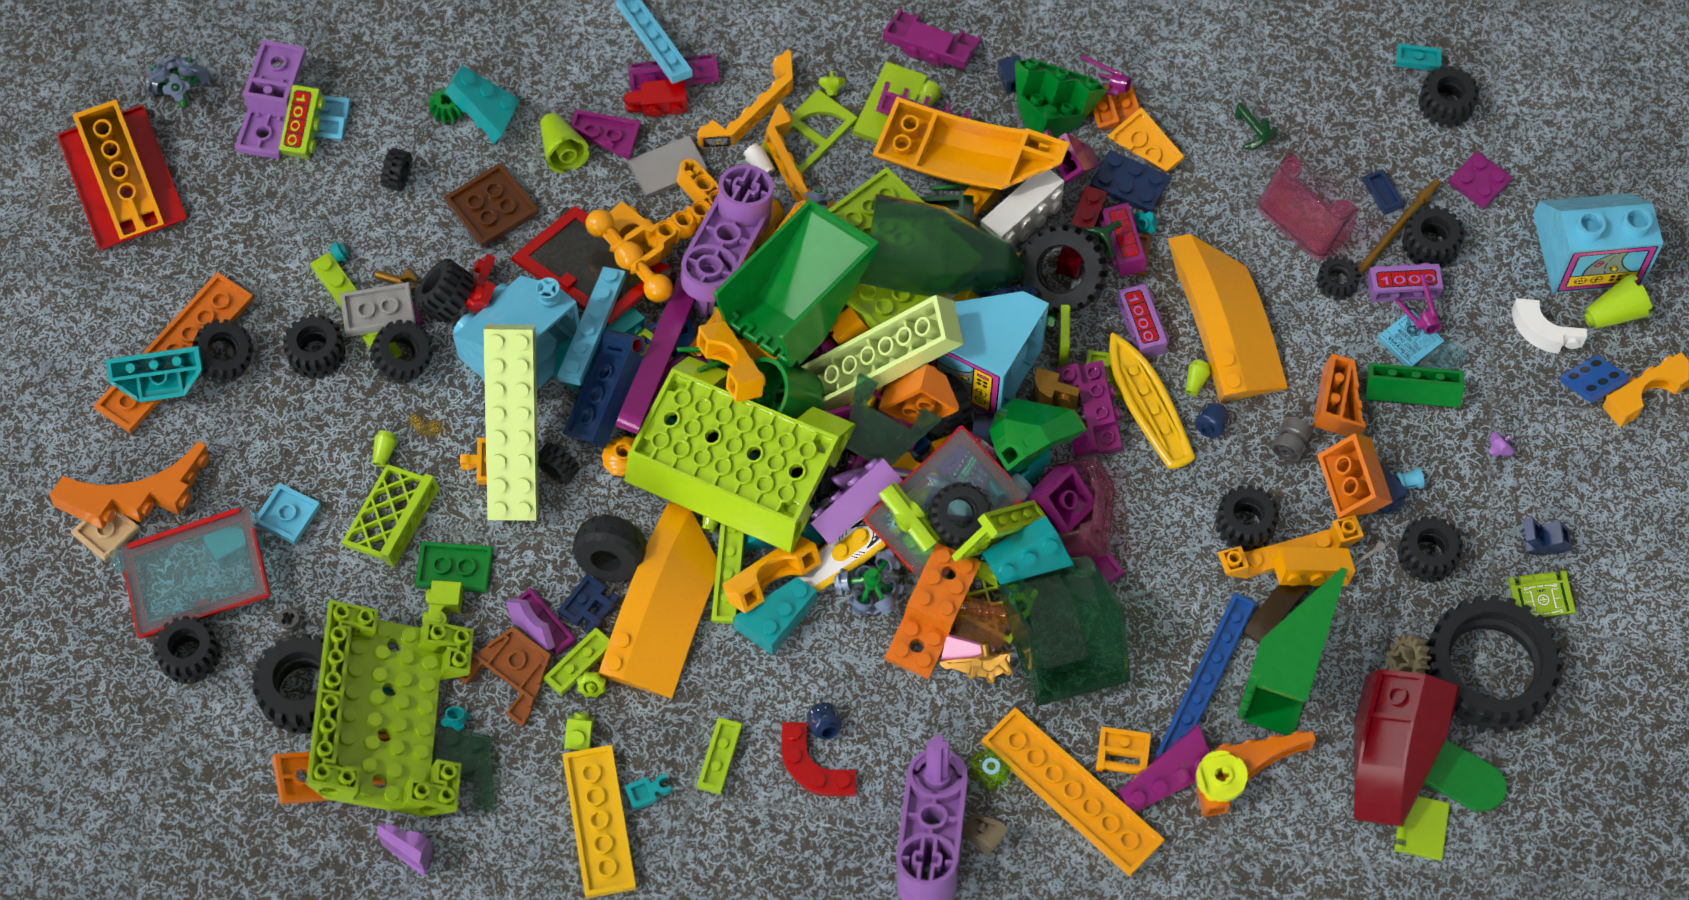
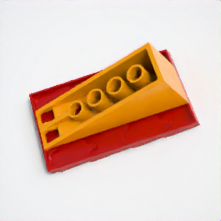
M113 100L72 114L77 127L58 133L57 137L99 251L187 220L143 104L121 112L117 100Z

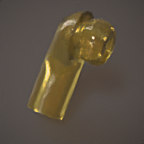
M413 413L408 418L409 423L419 435L436 436L441 432L442 424L437 419L431 420L429 423L424 422L417 413Z

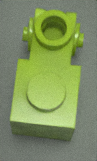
M432 580L431 589L426 591V604H429V609L423 612L422 625L426 620L448 624L446 613L461 614L464 595L461 582Z

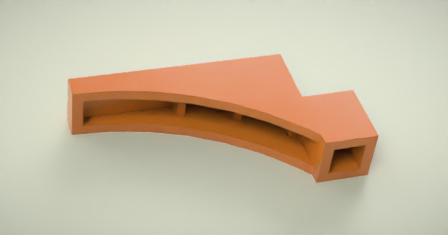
M1299 730L1288 736L1272 735L1266 740L1261 741L1249 739L1238 745L1227 743L1220 745L1215 751L1230 752V755L1236 758L1239 757L1247 768L1248 782L1254 775L1277 760L1294 753L1312 749L1316 740L1313 731L1305 732L1304 730ZM1218 771V778L1216 779L1224 782L1228 775ZM1197 785L1196 792L1203 817L1228 813L1230 801H1210Z

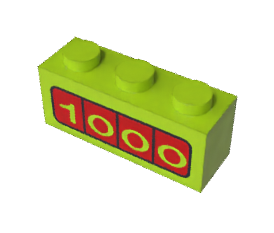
M292 85L279 150L283 155L310 159L311 153L315 152L316 140L314 138L321 126L320 110H323L325 107V97H323L324 95L319 89Z

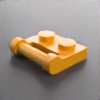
M1101 726L1095 771L1103 772V770L1137 775L1141 770H1145L1148 764L1151 734ZM1105 754L1140 759V763L1135 765L1105 760Z

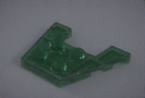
M859 372L849 421L855 423L856 426L845 448L869 461L873 458L878 460L882 457L892 466L918 440L937 425L942 417L922 407L912 427L904 426L867 405L878 382Z
M442 727L434 738L432 765L437 759L460 763V780L478 784L471 804L472 809L494 814L492 737L466 730L458 731L452 727Z

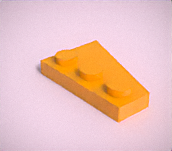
M1142 107L1107 135L1108 139L1166 173L1185 159L1182 153Z

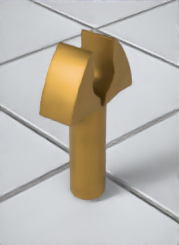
M405 269L404 274L401 276L377 270L374 275L375 279L391 284L406 282L418 284L415 275ZM410 286L411 293L415 292L414 287Z

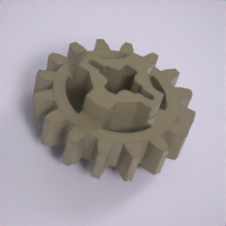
M1402 634V638H1395L1396 644H1390L1392 651L1391 653H1386L1389 661L1385 663L1386 666H1389V670L1425 674V670H1430V666L1427 665V661L1431 660V656H1427L1430 648L1424 646L1426 641L1420 639V636Z

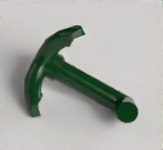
M1241 102L1237 104L1234 114L1235 119L1240 120L1243 118L1258 137L1256 141L1242 145V149H1256L1275 138L1277 127L1273 126L1270 129L1269 120L1264 118L1260 125Z
M1115 220L1103 228L1083 227L1088 232L1099 237L1097 240L1105 247V255L1112 259L1115 252L1112 246L1111 234L1114 230L1122 227L1123 223Z

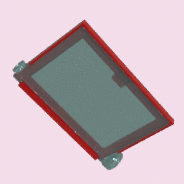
M963 425L955 430L899 484V487L910 501H914L923 511L925 520L929 525H932L931 520L928 521V515L930 514L928 507L932 503L931 500L938 491L949 484L969 482L974 487L979 486L981 488L980 491L988 495L987 501H991L992 507H990V511L1020 504L1033 491L1032 486L1020 474L1016 473L1011 478ZM957 499L948 505L947 515L953 525L965 528L971 524L973 512L968 503ZM881 501L862 520L915 576L913 582L916 585L935 544L925 552H922L910 535L897 525L893 519L892 512ZM940 538L938 543L956 551L963 545L948 544L944 542L943 538ZM944 570L942 576L945 577L951 570Z
M250 506L240 509L234 508L128 543L125 547L110 552L113 568L118 574L124 572L137 638L143 639L156 635L159 629H165L163 625L166 622L171 624L173 623L172 619L176 617L182 620L183 616H189L190 620H192L193 616L202 620L271 597L255 524L260 522L259 515L255 509L252 510Z

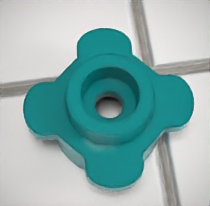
M1136 212L1137 233L1148 232L1153 234L1157 226V218L1153 212Z
M459 706L449 707L445 711V718L441 719V725L443 727L449 726L458 731L462 730L465 721L469 720L470 715Z

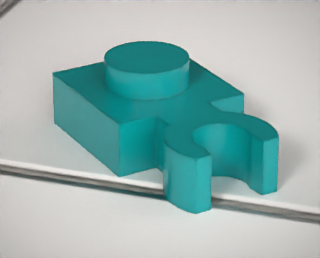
M666 774L657 776L652 783L646 777L624 786L633 811L656 803V795L658 794L666 796L672 792L671 786L666 788L660 787L662 782L667 781Z

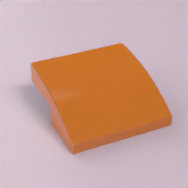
M1132 83L1127 94L1120 92L1119 96L1104 95L1093 108V114L1099 131L1116 129L1140 109ZM1108 84L1103 86L1107 90H1112Z

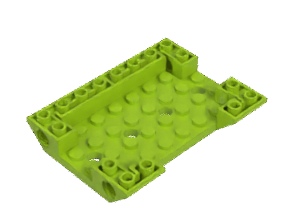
M688 356L671 369L628 452L624 481L792 554L813 512L809 503L828 465L835 468L856 424L815 407H811L798 419H794L750 400L735 402L730 393L724 390L727 381V371L714 367L697 372V368L708 363ZM672 415L678 417L674 425L666 424L668 417ZM711 433H719L717 441L713 443L707 441ZM753 450H760L761 455L758 459H749V455ZM797 467L803 468V473L800 477H791L793 469Z
M329 600L306 785L324 799L415 816L427 817L456 812L461 764L437 759L432 765L440 680L468 676L470 674L474 629L426 620L422 627L418 628L377 619L378 609ZM387 643H395L399 647V651H391ZM390 687L394 691V696L385 695L382 688ZM378 732H385L389 736V741H381L378 738ZM372 779H382L385 786L383 788L376 787Z

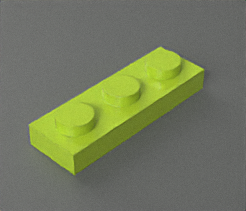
M597 628L593 629L543 677L544 681L562 697L577 682L578 677L582 676L586 671L588 672L604 657L610 639Z
M718 717L699 776L697 789L719 795L722 794L742 730V723Z

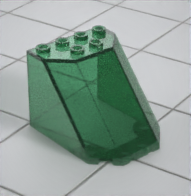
M1083 555L1077 558L1070 557L1074 565L1002 585L997 581L1028 693L1036 707L1131 682L1125 610L1091 557Z

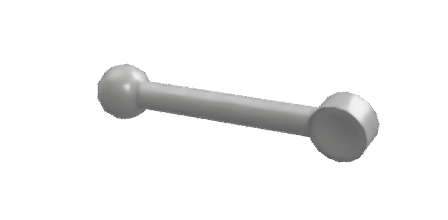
M1378 542L1374 549L1353 562L1354 567L1375 553L1383 552L1386 548L1385 544Z

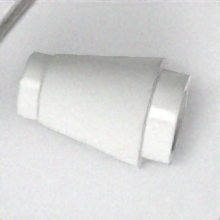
M755 143L745 150V161L750 165L765 170L769 175L775 171L763 146Z

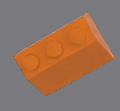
M926 364L886 384L879 409L897 420L902 419L920 429L957 412L959 405L946 375L938 371L936 367Z
M1354 433L1317 455L1338 519L1352 515L1359 516L1374 513L1393 502L1371 438Z

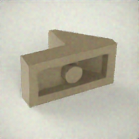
M974 813L963 825L962 835L984 854L989 855L1004 839L1003 835L1008 829L1002 822Z

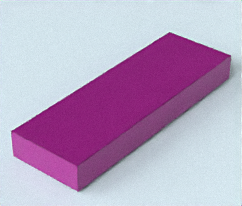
M531 587L516 598L527 600L535 615L543 622L548 623L555 647L551 650L556 656L576 642V638Z

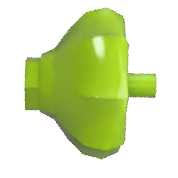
M830 71V77H820L818 80L819 85L826 90L827 96H836L838 90L845 85L846 81L844 77H834V71Z
M586 671L577 678V691L582 693L585 698H597L606 691V679L601 677L598 672Z

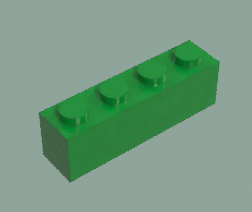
M1368 363L1365 380V399L1461 407L1465 387L1464 371Z

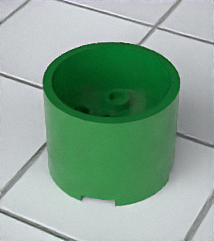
M761 357L754 360L756 367L764 374L766 384L763 387L762 397L749 399L750 401L794 419H798L811 407L821 409L822 394H825L822 381L815 372L796 365L789 367L785 363L769 357Z

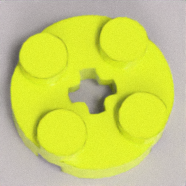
M1214 751L1207 754L1200 762L1196 772L1197 785L1210 801L1227 802L1237 798L1243 793L1248 779V772L1244 762L1239 757L1236 758L1230 755V752ZM1218 771L1228 775L1224 782L1216 779Z

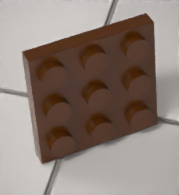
M501 162L444 196V202L482 249L539 214L537 206Z

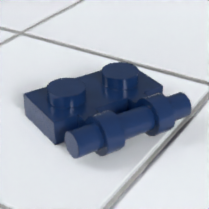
M586 574L557 610L558 615L577 627L585 620L588 624L583 630L586 634H589L593 629L597 628L599 630L605 617L616 609V604L620 597L616 593H612L609 598L603 596L607 591V587ZM597 603L601 608L594 615L590 611Z

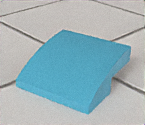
M323 96L325 97V107L323 110H320L321 126L320 130L316 132L315 138L343 140L351 100L350 98Z

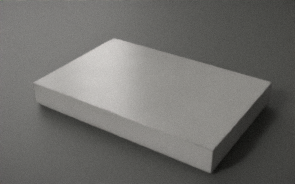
M690 135L628 160V165L646 199L679 186L676 177L680 164L684 159L696 160L708 173V169Z
M409 282L340 293L346 337L376 333L383 326L386 327L389 322L392 321L395 324L397 320L401 319L403 323L410 320L412 321L411 325H416Z

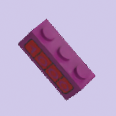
M1124 203L1102 209L1103 219H1099L1101 228L1106 227L1115 220L1123 223L1122 227L1114 230L1111 234L1112 246L1115 252L1111 259L1113 269H1118L1120 277L1146 271L1145 255L1129 204Z

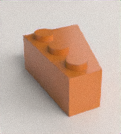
M1332 353L1324 364L1312 427L1346 437L1354 433L1361 435L1366 429L1361 412L1363 408L1362 401L1359 400L1358 394L1359 383L1355 360Z

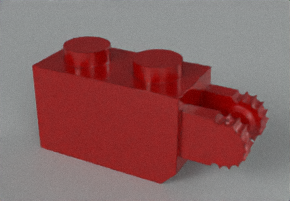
M669 79L647 81L640 86L641 91L628 92L623 98L625 111L629 113L643 112V116L658 117L664 114L680 115L688 112L685 79L674 84Z

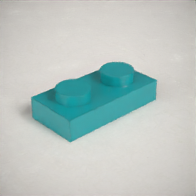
M1398 43L1395 66L1428 71L1437 69L1439 71L1442 48Z

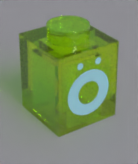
M989 747L983 752L978 751L970 760V772L990 792L1009 776L1010 767Z

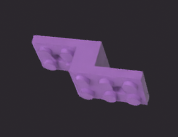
M262 40L243 92L247 113L235 144L236 152L280 160L282 153L279 150L291 89L292 85H296L307 53L305 47ZM277 61L284 62L280 67L272 66ZM261 132H269L267 137H258Z

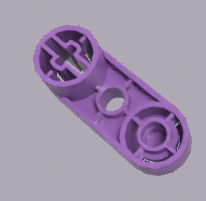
M747 164L735 165L727 169L720 176L718 194L683 256L680 273L681 285L689 296L696 299V310H699V316L706 318L708 314L713 315L714 307H717L714 292L755 252L769 226L774 184L770 175L757 166Z
M934 735V740H927L926 751L919 753L910 762L907 770L896 854L897 894L901 900H954L958 889V869L967 798L968 774L967 766L961 757L949 751V741H943V735ZM929 820H935L939 823L936 825H929L925 822ZM925 865H931L929 880H923Z

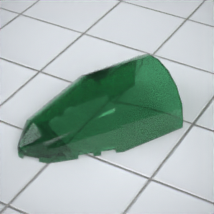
M881 194L874 195L871 210H874L870 237L880 243V247L862 275L860 284L930 297L937 295V293L950 292L952 295L958 294L959 291L972 290V293L996 291L999 288H1005L1015 278L1021 277L1024 265L1011 243L944 206Z

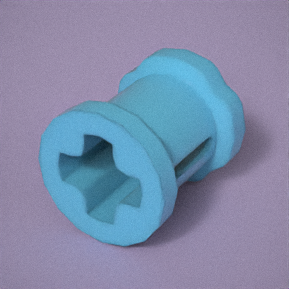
M1419 467L1411 472L1403 474L1397 472L1394 474V477L1406 490L1416 487L1423 489L1425 486L1424 476Z

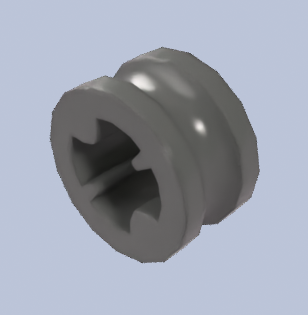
M291 608L282 610L277 616L278 625L283 632H295L300 626L301 620L299 615ZM288 616L293 621L290 625L287 622L285 623V618Z

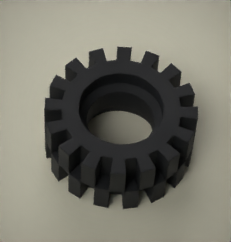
M392 147L385 156L386 160L383 161L384 166L381 168L380 184L382 187L400 192L405 188L408 175L411 173L412 154L411 152Z
M1335 256L1334 260L1329 257L1326 262L1323 261L1319 268L1316 282H1318L1317 287L1318 289L1321 288L1320 292L1322 294L1327 292V298L1330 299L1332 295L1335 296L1334 300H1338L1339 296H1341L1342 300H1345L1347 295L1350 298L1353 292H1356L1360 281V271H1358L1359 267L1357 264L1352 266L1353 260L1350 259L1349 262H1346L1347 257L1343 256L1342 260H1339V256ZM1332 273H1341L1346 276L1347 282L1343 284L1335 283L1330 279V275Z
M547 442L538 452V467L541 468L540 470L547 473L548 477H552L554 481H558L560 484H569L580 470V465L576 462L577 460L571 457L569 452L566 453L565 449L559 448L557 444L553 445L552 442Z

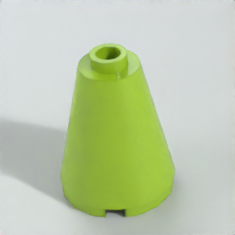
M549 113L545 115L540 121L545 160L548 167L552 171L561 174L566 173L565 170L572 167L573 171L579 169L589 157L587 142L559 114Z
M1634 274L1625 276L1585 308L1586 314L1583 317L1589 327L1593 326L1594 329H1599L1652 315L1653 312L1648 311L1652 309V304L1643 285L1637 286L1635 280L1638 278Z

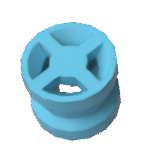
M543 278L537 283L536 293L539 303L547 308L557 306L562 299L559 283L553 278Z

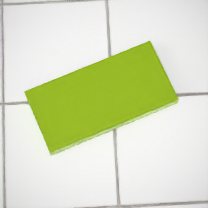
M886 61L854 126L852 135L877 143L888 118L887 115L876 112L885 82H890L889 92L902 96L904 89L907 88L909 89L907 98L917 101L922 84L927 82V75Z

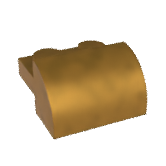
M1037 367L1032 402L1077 411L1080 388L1060 383L1059 373Z

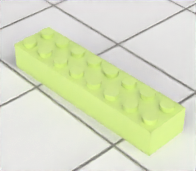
M934 295L800 366L815 372L822 381L825 394H822L820 410L829 411L843 407L870 393V388L878 389L964 345L955 303L953 300Z
M487 324L484 328L488 520H536L539 515L536 325Z

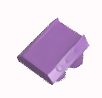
M379 823L377 835L382 846L424 876L428 870L433 850L430 839L415 831H404L393 825Z

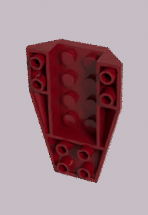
M1378 669L1365 676L1354 720V819L1356 821L1403 827L1449 735L1460 689L1459 686L1427 674Z

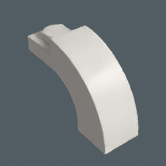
M1516 298L1512 307L1513 321L1520 334L1529 343L1544 351L1559 354L1562 346H1566L1569 349L1582 348L1587 338V329L1557 326L1543 316L1540 310V300Z

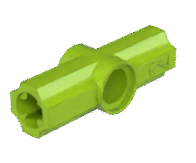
M895 481L878 494L886 507L892 512L893 519L897 525L910 535L922 552H925L940 540L939 536L925 520V515L914 501H910Z

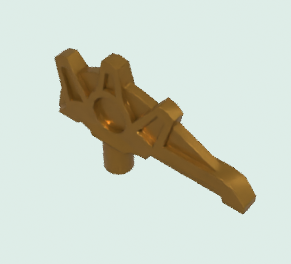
M989 641L980 643V655L966 658L940 659L939 664L945 669H955L966 673L969 679H974L975 676L986 677L987 682L990 684L994 683L995 676L1001 673H1005L1007 676L1013 673L1009 663L1011 652H991Z

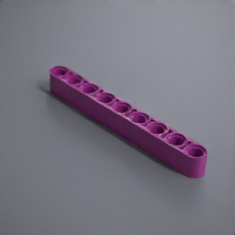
M680 275L615 426L638 434L696 300L689 296L682 288Z

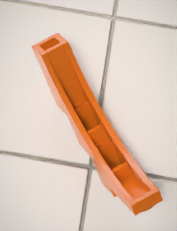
M197 441L189 452L172 466L156 475L135 482L118 485H97L79 482L62 476L49 495L54 507L101 529L113 520L116 511L141 522L145 516L151 513L154 504L179 515L191 502L192 496L189 487L194 484L196 475L201 468H205L209 462L207 446Z

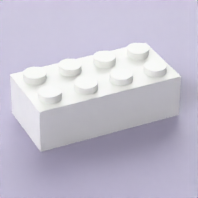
M1047 170L1027 179L981 220L979 244L993 256L1013 252L1015 246L1020 241L1024 242L1029 238L1033 229L1036 227L1040 228L1051 213L1056 214L1060 210L1064 194V180L1052 170Z

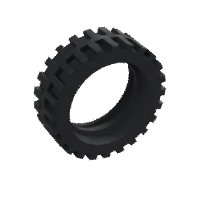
M1479 595L1475 596L1470 604L1466 599L1460 601L1456 609L1450 607L1443 619L1440 618L1426 645V647L1430 648L1427 656H1431V660L1427 661L1430 670H1425L1424 673L1460 687L1453 717L1455 715L1462 719L1460 725L1465 728L1471 723L1477 725V732L1484 733L1486 728L1489 727L1493 728L1494 734L1502 733L1503 729L1509 726L1511 732L1518 730L1523 722L1527 726L1534 720L1536 715L1540 716L1561 680L1562 673H1560L1564 662L1563 657H1558V654L1562 647L1559 641H1553L1554 629L1552 627L1547 629L1543 625L1545 618L1541 614L1536 617L1530 613L1532 607L1525 604L1523 608L1515 605L1516 599L1509 597L1507 602L1499 600V595H1491L1489 600H1483V596ZM1476 629L1496 630L1514 638L1524 647L1532 660L1534 675L1530 686L1520 696L1511 699H1492L1470 690L1457 677L1451 665V651L1456 640L1465 632Z

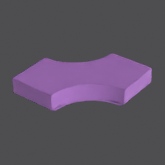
M512 598L506 601L512 624L519 626L533 642L544 650H550L555 647L548 623L543 622L535 615L527 600Z

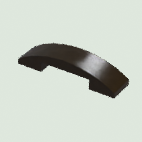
M1278 585L1253 616L1243 633L1260 644L1261 639L1287 616L1313 585Z

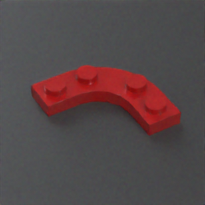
M486 254L481 259L478 258L472 268L475 271L473 275L474 283L470 295L465 302V308L474 313H478L488 306L496 286L487 281L496 257L490 254Z
M782 722V759L789 775L802 788L817 795L856 797V770H831L821 768L813 763L806 747L807 722Z

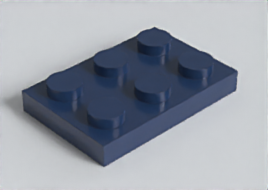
M1109 149L1101 166L1090 182V187L1106 191L1107 196L1123 203H1128L1130 206L1147 213L1149 211L1153 212L1170 182L1171 176Z

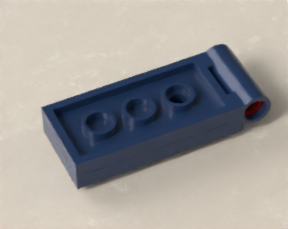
M610 329L603 332L599 348L562 434L579 442L606 448L621 408L642 362L643 357L640 354L643 353L646 346L643 337Z

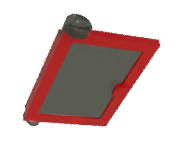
M576 205L572 208L564 207L560 212V218L514 254L512 262L539 280L543 278L555 279L559 283L560 289L574 299L577 306L583 310L586 309L603 267L625 271L626 279L606 324L609 327L646 296L644 293V282L636 273L630 274V270H624L617 265L614 253L609 251L611 245L604 238H596L588 233L585 222L589 215ZM661 261L649 267L654 274L667 276L674 285L677 273Z

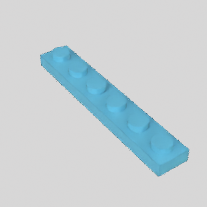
M616 0L617 8L671 83L674 84L693 77L692 69L642 0Z
M608 267L602 268L580 324L558 372V381L581 386L626 279L625 271Z

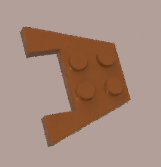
M511 627L489 642L485 648L476 654L473 653L471 655L470 674L457 677V679L468 686L483 667L489 669L521 693L505 714L524 728L529 720L552 656L516 628Z

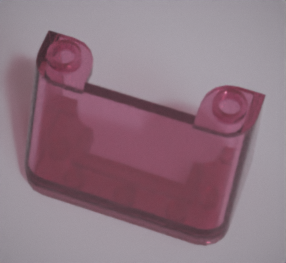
M1290 152L1278 165L1259 198L1257 209L1264 218L1314 260H1324L1351 237L1359 209L1344 199L1336 200L1330 206L1297 179L1302 172L1303 165L1300 159Z
M1094 456L1045 466L1040 482L1055 467L1074 466L1094 498L1093 509L1070 532L1062 533L1054 527L1068 555L1096 558L1107 556L1115 489L1111 477L1098 457Z

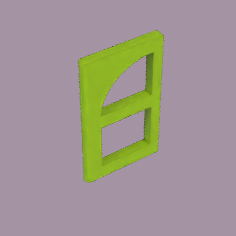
M819 89L791 114L792 123H790L789 132L794 129L818 146L800 166L797 163L794 164L796 169L804 174L858 119V117ZM814 115H830L840 118L844 122L825 139L801 121ZM763 142L760 146H763L767 155L773 159L765 142Z

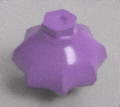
M1493 432L1490 436L1491 446L1488 451L1494 457L1499 455L1511 456L1515 452V449L1508 442L1512 437L1508 435L1504 438L1498 432Z

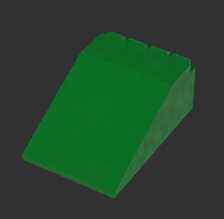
M809 199L714 292L723 321L728 322L729 328L756 346H759L771 356L777 357V360L789 367H793L796 363L800 365L825 340L880 247V243Z
M1341 567L1261 639L1237 712L1239 719L1246 718V723L1285 736L1295 732L1303 703L1307 701L1347 572L1346 568Z

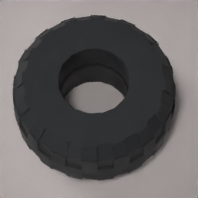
M603 514L602 516L597 515L589 518L580 525L574 538L572 553L578 566L585 573L593 576V578L605 580L606 582H622L632 578L637 567L643 562L647 541L641 530L632 524L631 521L620 516Z

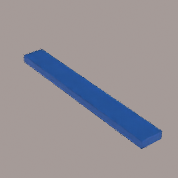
M1234 592L1154 759L1165 753L1176 740L1185 736L1194 725L1199 724L1257 602Z

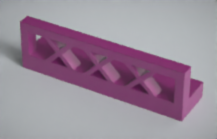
M715 53L683 57L692 69L693 77L685 79V86L719 82ZM656 61L627 64L631 92L641 91L640 86L647 81L668 80V77Z

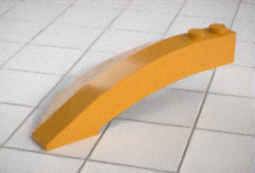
M1192 234L1168 238L1179 282H1181L1189 302L1208 363L1211 366L1210 371L1219 402L1224 403L1288 389L1263 304L1247 267Z
M667 503L648 541L644 560L637 567L599 670L600 675L605 679L673 699L696 629L714 586L717 558L691 510L677 504Z

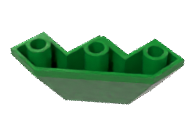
M1032 58L1015 62L1017 107L1025 127L1042 134L1045 130H1050L1054 138H1058L1064 133H1069L1080 126L1106 94L1107 89L1095 78Z
M1013 398L996 411L989 432L995 452L1006 470L1022 471L1056 443H1070L1085 432L1087 428L1074 409Z

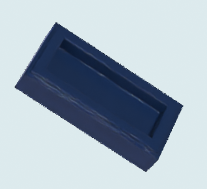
M1383 169L1363 176L1362 182L1383 215L1404 208L1405 203Z

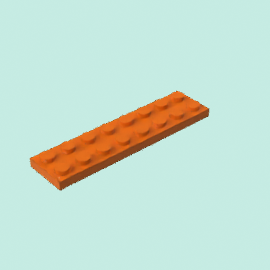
M217 272L143 353L192 347L198 330L200 328L203 329L204 324L208 322L213 324V320L219 319V323H223L224 319H229L228 323L233 324L254 301L253 295ZM214 343L209 345L208 350L212 347ZM112 385L93 406L96 411L132 434L163 399L137 402Z

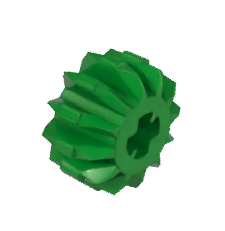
M441 87L440 92L433 91V97L429 98V112L436 122L441 120L445 125L450 120L454 124L455 118L462 120V114L464 113L445 94V89Z

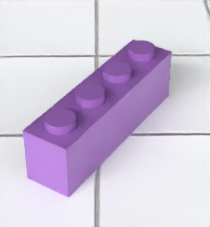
M880 457L878 460L873 458L865 465L867 470L860 476L855 474L847 481L848 487L842 492L837 490L829 497L830 503L824 508L819 506L812 512V519L809 523L829 545L881 500L878 496L881 491L894 481L897 484L902 481L884 458Z

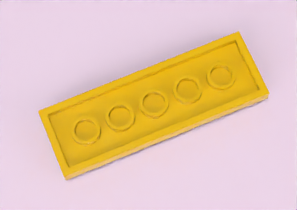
M612 745L563 753L586 899L636 890Z

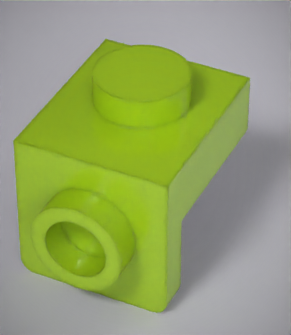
M574 712V715H570L567 718L564 748L574 750L590 749L592 727L595 723V718L589 717V713Z

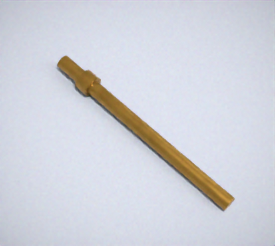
M1434 178L1425 189L1420 190L1416 195V200L1358 266L1360 277L1404 228L1410 216L1432 199V194L1441 185L1438 179Z

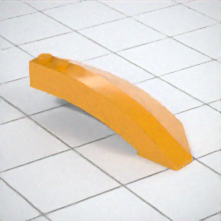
M896 97L872 157L936 178L976 187L1003 190L1061 165L1070 143L1028 128L1023 130L983 123Z

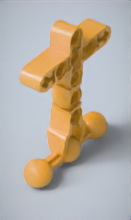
M684 159L681 162L676 177L678 185L694 201L691 207H686L685 211L674 212L671 217L649 227L647 225H640L626 234L624 239L615 231L614 218L606 210H593L585 221L589 234L596 238H604L611 245L609 251L614 253L617 265L624 270H630V274L636 273L644 282V293L652 302L662 303L667 301L672 295L673 284L667 276L654 274L649 267L659 263L662 254L669 250L673 243L677 244L679 239L690 238L697 232L718 194V184L693 159ZM638 243H643L654 249L643 255V250Z

